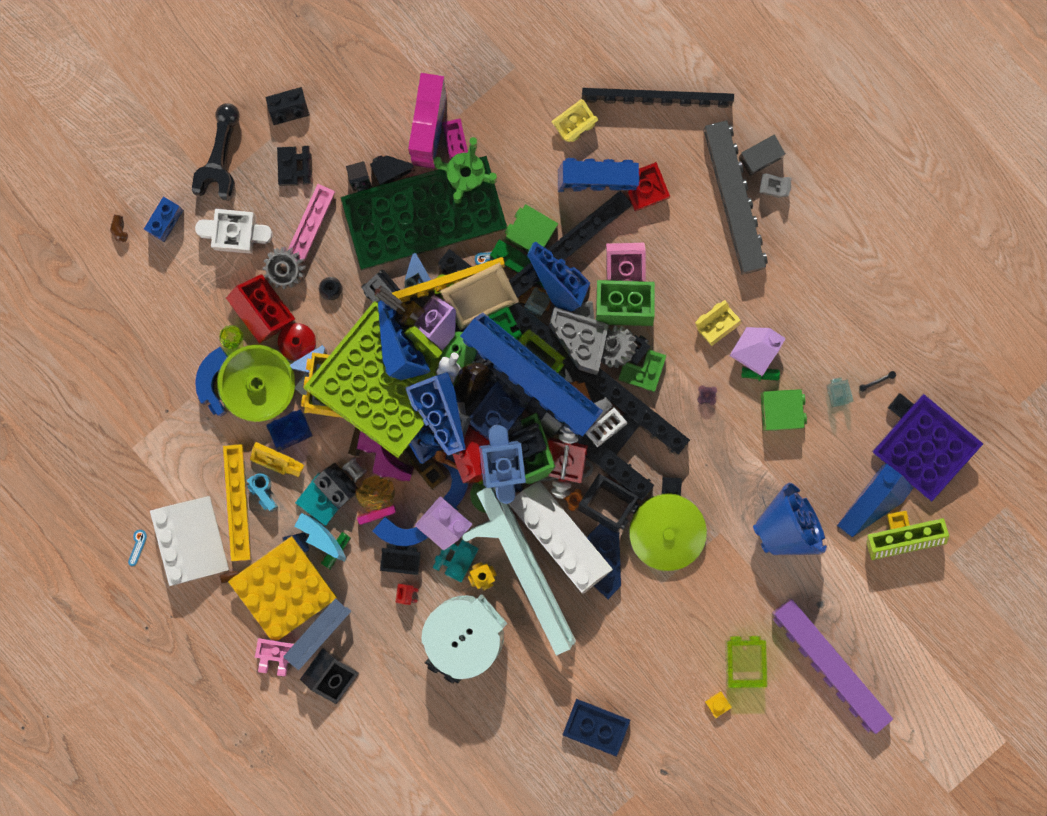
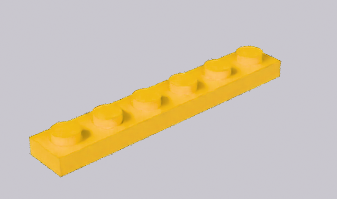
M503 257L393 292L392 294L403 303H406L415 296L418 298L428 296L430 291L436 290V292H440L447 288V286L456 284L495 264L500 263L502 268H504L505 263Z
M243 444L223 446L231 561L251 560Z

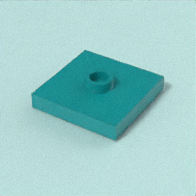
M313 479L295 503L323 525L327 526L339 509L316 486Z

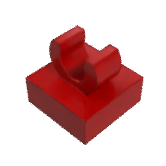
M398 584L395 603L404 605L417 603L416 599H412L413 592H419V590L411 585Z

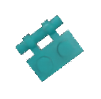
M461 540L459 546L452 544L447 549H442L439 556L436 555L432 568L439 571L442 564L447 566L444 574L461 583L479 548ZM450 549L455 551L451 562L446 560Z

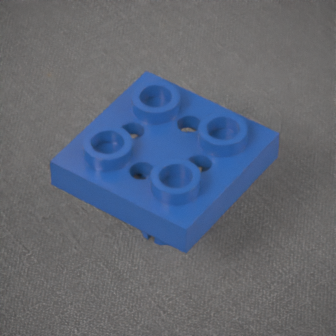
M426 425L423 426V431L420 430L409 444L419 463L422 464L432 458L436 451L443 450L435 439V434L431 428Z

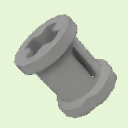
M355 457L348 461L342 469L352 476L354 482H357L367 473V470L362 469L356 462L357 459Z

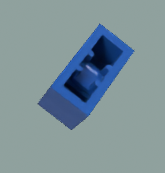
M163 196L144 230L165 242L184 210Z

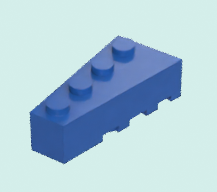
M567 158L565 161H562L558 168V192H564V188H572L574 192H582V190L587 188L593 191L605 190L606 187H609L611 191L636 190L639 186V163H633V160L615 162L613 159H605L603 162H596L595 159L577 161L575 158Z

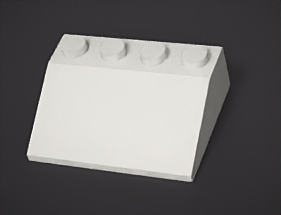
M210 496L150 511L169 586L229 570Z

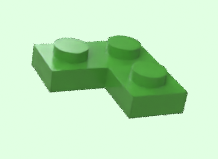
M648 349L643 367L626 363L622 367L618 381L655 392L667 355Z

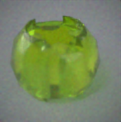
M228 325L220 331L219 341L223 347L234 349L242 343L243 333L239 327ZM230 332H231L233 335H234V334L236 335V336L233 337V339H234L233 341H230L229 339H228V340L226 339V338L229 337L228 334H229Z

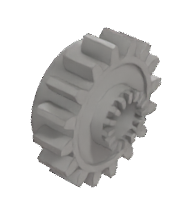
M285 246L281 247V250L278 248L274 249V253H268L269 259L264 260L266 266L263 267V270H266L267 274L264 276L270 279L269 283H275L276 288L282 285L283 289H286L288 285L292 288L295 286V283H300L299 277L305 275L301 270L306 268V266L301 265L304 258H298L300 253L293 254V248L287 251ZM282 263L287 266V272L282 271Z
M614 326L613 331L608 328L601 362L610 368L612 366L618 368L620 365L624 366L628 361H631V358L636 353L635 347H637V344L634 343L636 338L632 335L633 333L623 326L620 328Z

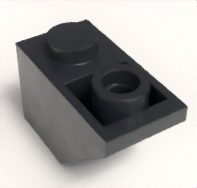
M364 161L346 166L353 191L360 192L367 190L368 187H372Z

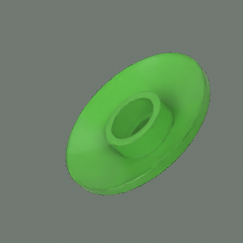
M455 332V336L449 344L441 350L442 354L440 357L441 359L443 357L450 358L452 353H457L459 357L456 363L463 368L465 365L473 363L477 350L463 342V338L460 337L463 332ZM458 346V351L454 352V348Z

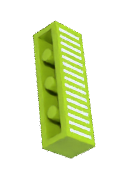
M942 518L868 534L866 543L871 560L945 545L948 542L949 533L945 520Z

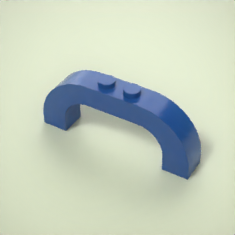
M446 454L445 459L455 463L453 455ZM442 463L449 470L452 478L451 488L443 499L458 511L457 506L467 492L468 483L463 484L457 469ZM384 517L372 531L385 542L397 546H411L429 538L417 527L402 529L387 517Z

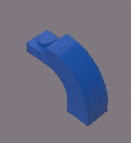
M218 347L205 357L198 368L195 380L196 393L201 404L205 405L210 402L208 405L213 415L217 414L220 417L227 413L218 399L214 388L220 367L228 357L222 347Z

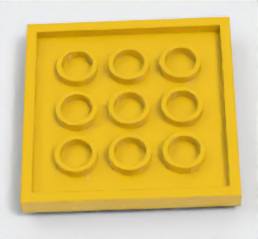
M290 536L228 581L272 641H279L329 605L335 598L337 599V596L293 536Z

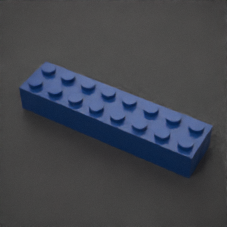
M483 312L476 316L460 335L467 346L474 347L479 351V356L485 360H490L494 364L493 366L496 370L507 374L512 383L515 385L519 384L524 388V392L528 396L535 397L540 401L541 407L551 410L555 414V418L562 423L568 424L574 434H580L583 437L603 412L602 409Z

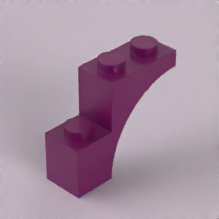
M360 431L357 449H361L366 453H376L373 474H377L380 477L396 478L398 481L403 482L411 480L414 466L401 462L393 454Z

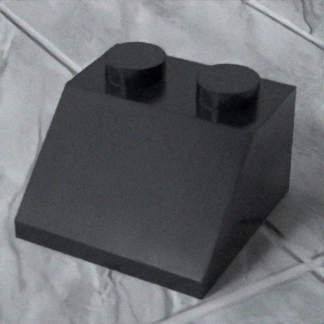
M322 648L300 680L311 691L337 704L359 672L336 655Z

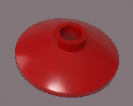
M290 324L279 334V350L289 360L297 361L315 350V335L304 324ZM294 338H299L297 345L293 344Z

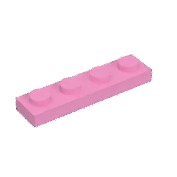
M317 184L288 250L293 248V254L299 252L298 258H304V261L336 193L320 184Z

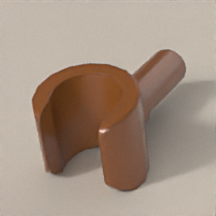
M436 451L435 460L437 462L445 463L458 470L456 463L445 459V452Z

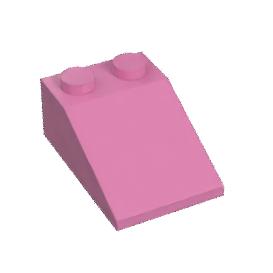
M606 244L607 280L646 282L645 244Z

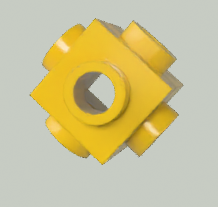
M482 562L473 565V570L470 571L471 575L468 576L472 587L482 588L483 591L492 587V582L496 581L494 577L497 576L493 565L488 566V563L483 565ZM480 573L486 574L485 580L479 579Z

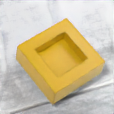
M907 510L886 514L889 530L910 526Z
M719 691L705 701L715 718L732 708L722 691Z

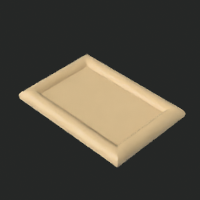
M500 263L440 291L445 302L456 310L455 321L460 330L466 328L482 312L489 317L519 302Z

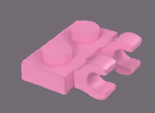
M258 638L255 658H260L258 672L267 673L269 660L279 661L277 675L286 676L289 662L283 656L294 644Z

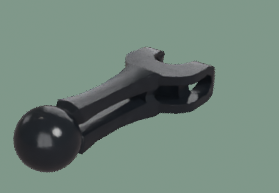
M224 103L215 112L217 132L211 156L207 164L194 173L192 192L196 196H203L208 185L212 182H217L219 184V196L221 199L229 201L233 195L235 181L227 171V154L230 138L234 130L233 126L238 123L240 113L233 104Z

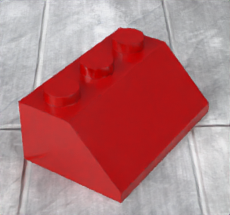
M262 274L237 285L226 297L227 301L259 343L270 339L295 320V317Z
M468 427L464 439L466 449L460 451L459 455L452 454L463 484L483 480L479 446L490 445L489 440Z

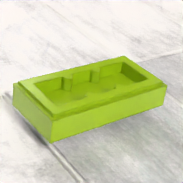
M416 326L405 331L404 334L414 343V347L418 351L424 352L431 360L439 358L442 354V351Z

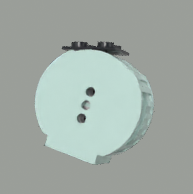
M482 594L477 599L474 596L462 595L446 600L429 615L423 626L422 643L428 659L425 661V664L428 665L427 668L434 673L440 672L444 675L445 680L453 684L454 682L458 684L461 679L478 676L492 665L501 652L504 643L503 628L507 622Z

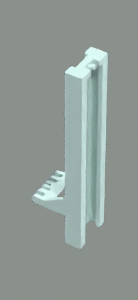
M495 487L484 488L477 495L489 517V521L466 532L463 535V540L469 541L475 537L499 538L556 656L570 650L576 640L510 505L504 504L496 498Z

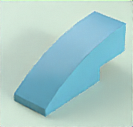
M301 513L294 527L309 534L306 542L345 562L346 556L334 536L318 521Z

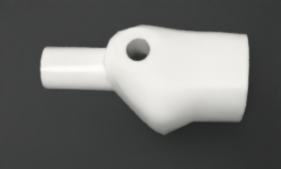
M452 353L450 358L443 357L439 362L437 375L448 372L453 383L461 369L460 365L456 363L459 355Z

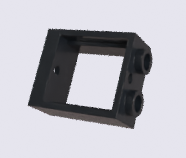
M598 474L580 501L578 511L618 534L620 529L624 530L629 522L627 518L630 513L634 515L638 509L639 504H637L639 497L605 476ZM601 488L629 504L617 523L589 507Z

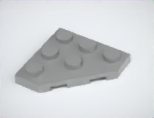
M554 307L549 323L550 329L579 370L597 375L609 324Z

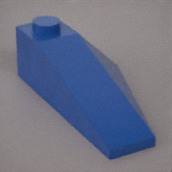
M537 242L532 243L527 255L551 302L555 307L569 312L581 307L590 282L578 269L568 267L563 259L557 260L553 257L552 252Z
M380 300L378 302L382 357L386 373L390 377L399 380L429 373L430 369L423 353L416 350L412 341L404 334V326L397 321L398 313Z
M448 372L406 387L405 389L412 407L423 417L424 424L431 428L435 434V439L446 454L451 455L465 450L456 394Z
M888 464L882 465L837 526L851 537H854L902 504L913 490L912 485Z

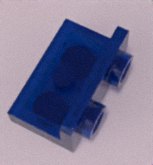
M302 410L290 412L288 415L275 419L266 425L278 452L313 436Z

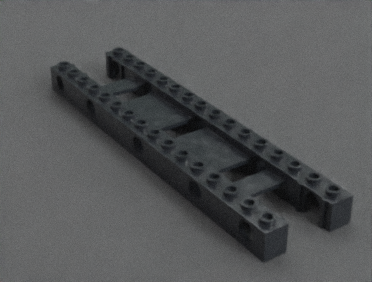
M450 249L437 263L443 274H451L472 267ZM417 296L410 298V301H414L422 308L426 304L422 301V298ZM519 303L510 306L509 309L517 325L510 329L512 333L520 330L523 336L517 339V341L543 362L548 355L557 358L564 366L559 375L565 379V369H567L573 382H584L593 403L606 397L610 403H613L623 411L624 415L622 417L627 421V424L598 448L586 434L583 437L580 434H575L578 437V441L575 443L587 445L586 458L626 490L637 495L638 499L642 501L654 484L650 482L649 478L646 479L633 469L630 463L627 464L618 457V452L638 427L647 432L651 439H658L668 447L669 453H673L676 456L680 454L690 439L599 368L597 375L579 370L548 326ZM455 321V332H464L466 328L460 330ZM458 346L454 348V352L458 351ZM479 356V357H477L474 361L476 362L477 360H479V359L482 358V357ZM531 397L532 400L529 407L526 408L527 411L532 415L537 413L540 421L546 413L555 418V414L551 410L544 409L540 406V401L535 397ZM559 429L556 434L561 435L563 432Z

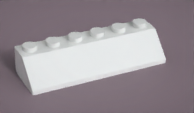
M540 481L520 492L511 503H508L582 594L586 593L613 570Z

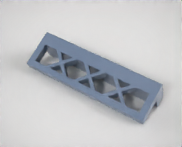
M335 598L285 653L283 658L297 670H300L349 615L351 610L343 606Z

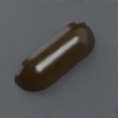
M470 363L459 370L454 390L461 402H465V409L476 400L484 388L490 370L484 364Z

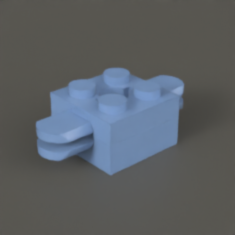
M494 425L488 432L490 445L479 446L483 484L486 488L495 487L496 498L500 502L508 504L515 499L514 484L526 483L522 447L518 441L509 442L508 431L505 427Z

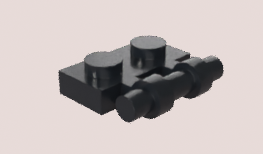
M296 146L277 147L279 186L298 185V178H303L304 185L311 184L312 170H310V160H312V154L310 153L309 146H302L301 154H297ZM297 161H302L303 170L298 171Z

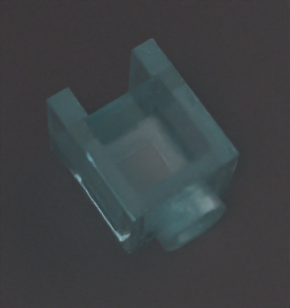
M841 377L830 380L831 384L826 385L832 408L854 402L848 379L842 381Z

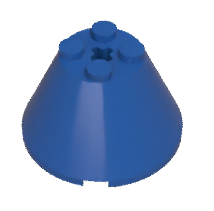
M791 482L782 487L756 521V524L753 525V529L762 540L761 547L765 553L770 552L772 555L823 554L826 552L827 546H823L822 540L826 538L820 521L808 499H802L798 493L800 489Z

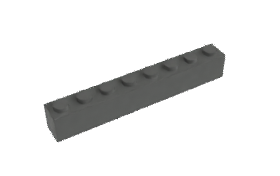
M727 120L706 125L703 131L741 275L764 270L768 260L766 253H762V237L760 234H757V218L751 212L753 203L751 198L747 197L748 184L746 179L743 180L742 178L743 166L741 161L738 162L737 154H739L737 144H733V128L731 125H728Z

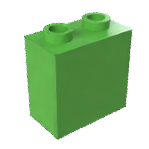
M525 204L523 209L520 207L514 217L517 219L514 224L510 223L505 231V234H507L506 240L527 253L534 242L545 248L558 228V223Z
M802 389L765 391L761 393L763 431L805 428L804 424H807V415L803 412V405H805L806 400L805 394H802Z

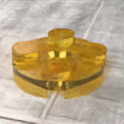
M372 476L362 481L363 485L356 489L358 503L366 512L389 507L394 502L395 489L389 479Z

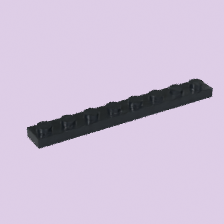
M582 88L581 99L588 103L603 100L608 104L623 101L624 104L642 102L643 105L661 103L663 106H671L672 103H679L680 106L684 107L691 106V104H699L700 107L718 105L719 108H728L734 102V94Z
M620 190L547 250L552 252L553 257L557 260L563 259L565 261L632 206L631 202ZM532 263L528 264L509 280L517 299L540 281Z

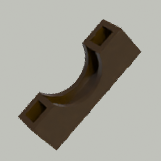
M410 445L404 450L403 454L432 490L448 479L432 458L422 464L419 463Z

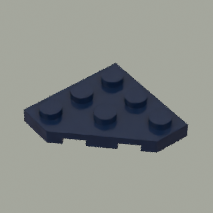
M599 523L586 538L613 569L594 585L603 596L609 599L621 587L619 532L616 534Z

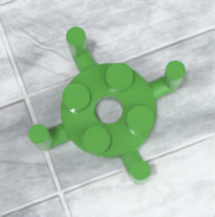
M475 137L469 140L468 153L456 154L449 163L442 162L440 157L434 158L435 167L447 171V178L450 184L457 189L453 195L455 203H460L464 192H469L479 187L483 181L491 184L497 182L496 173L485 174L483 162L475 155L477 149V139ZM469 168L471 170L470 176L463 177L460 174L461 169Z

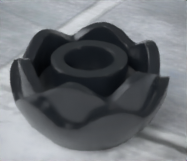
M326 277L319 284V293L325 300H336L343 291L340 281L335 277Z

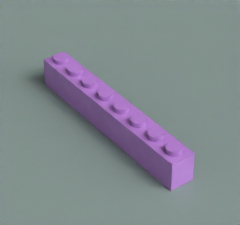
M789 598L772 613L774 616L773 621L779 628L784 627L787 631L785 634L792 643L796 642L800 646L798 648L799 652L805 658L808 656L811 659L812 663L810 665L817 673L822 672L825 676L823 678L825 683L830 688L833 686L838 691L836 696L843 703L846 701L849 704L850 708L848 710L855 718L860 717L863 721L861 725L868 733L871 731L877 734L893 720L891 715L792 599Z

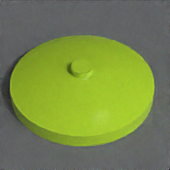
M248 345L237 349L225 359L218 373L217 388L222 403L233 415L246 421L261 422L278 416L287 408L294 394L295 377L288 360L280 352L264 345Z
M660 494L647 499L638 507L630 522L629 537L634 552L642 562L657 570L674 571L688 566L697 559L706 542L707 528L702 513L690 500L676 494Z

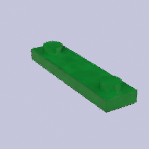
M500 239L489 255L493 259L503 257L505 266L517 273L531 263L527 255ZM541 281L536 283L540 287L544 288Z

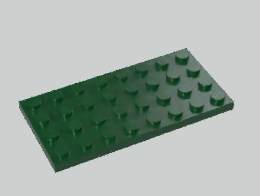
M487 155L479 157L483 162L485 174L490 175L491 169ZM465 167L461 169L460 174L463 177H468L471 174V170ZM437 169L340 197L361 271L411 257L414 253L418 255L506 230L507 224L495 184L483 181L479 187L472 191L464 192L461 202L455 203L453 195L457 189L450 184L447 178V171Z

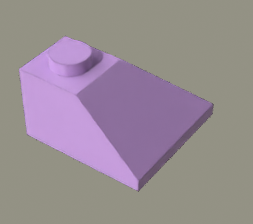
M433 294L423 307L425 313L418 318L414 326L438 348L443 350L455 336L456 310Z
M746 327L729 356L763 376L786 338L770 328Z

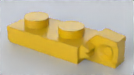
M257 442L253 446L250 456L251 461L282 475L286 473L299 477L302 473L304 465L293 458Z

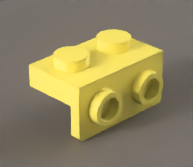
M581 99L551 122L563 140L574 142L580 137L582 132L592 129L598 118L592 114L585 101Z
M726 300L721 303H717L707 314L701 315L695 324L698 332L713 346L742 324V322L729 308Z

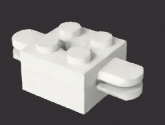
M215 209L214 220L202 219L195 226L196 233L201 238L212 239L211 247L217 251L253 254L254 243L267 244L270 243L273 237V233L267 225L256 224V215L253 212Z

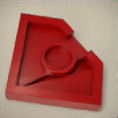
M657 162L639 168V186L636 190H629L628 192L635 212L670 198Z

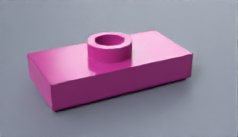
M461 118L442 122L450 160L456 154L468 153Z
M394 503L384 507L377 505L369 508L370 512L357 516L358 523L362 525L394 514L396 512Z

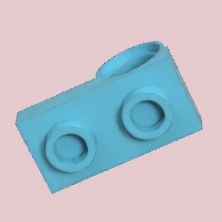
M259 473L247 479L249 483L248 489L253 495L257 494L261 500L258 502L265 511L267 509L269 511L275 510L278 506L267 493L271 486L269 476ZM260 477H264L266 480V485L263 488L257 486V480Z

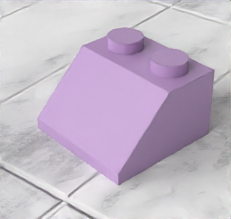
M441 496L415 524L420 531L443 550L458 541L472 525L470 521Z

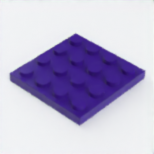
M923 393L872 452L900 473L913 487L932 502L979 450L983 443Z

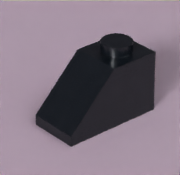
M380 155L370 163L380 186L394 182L415 171L412 163L387 155L384 157Z

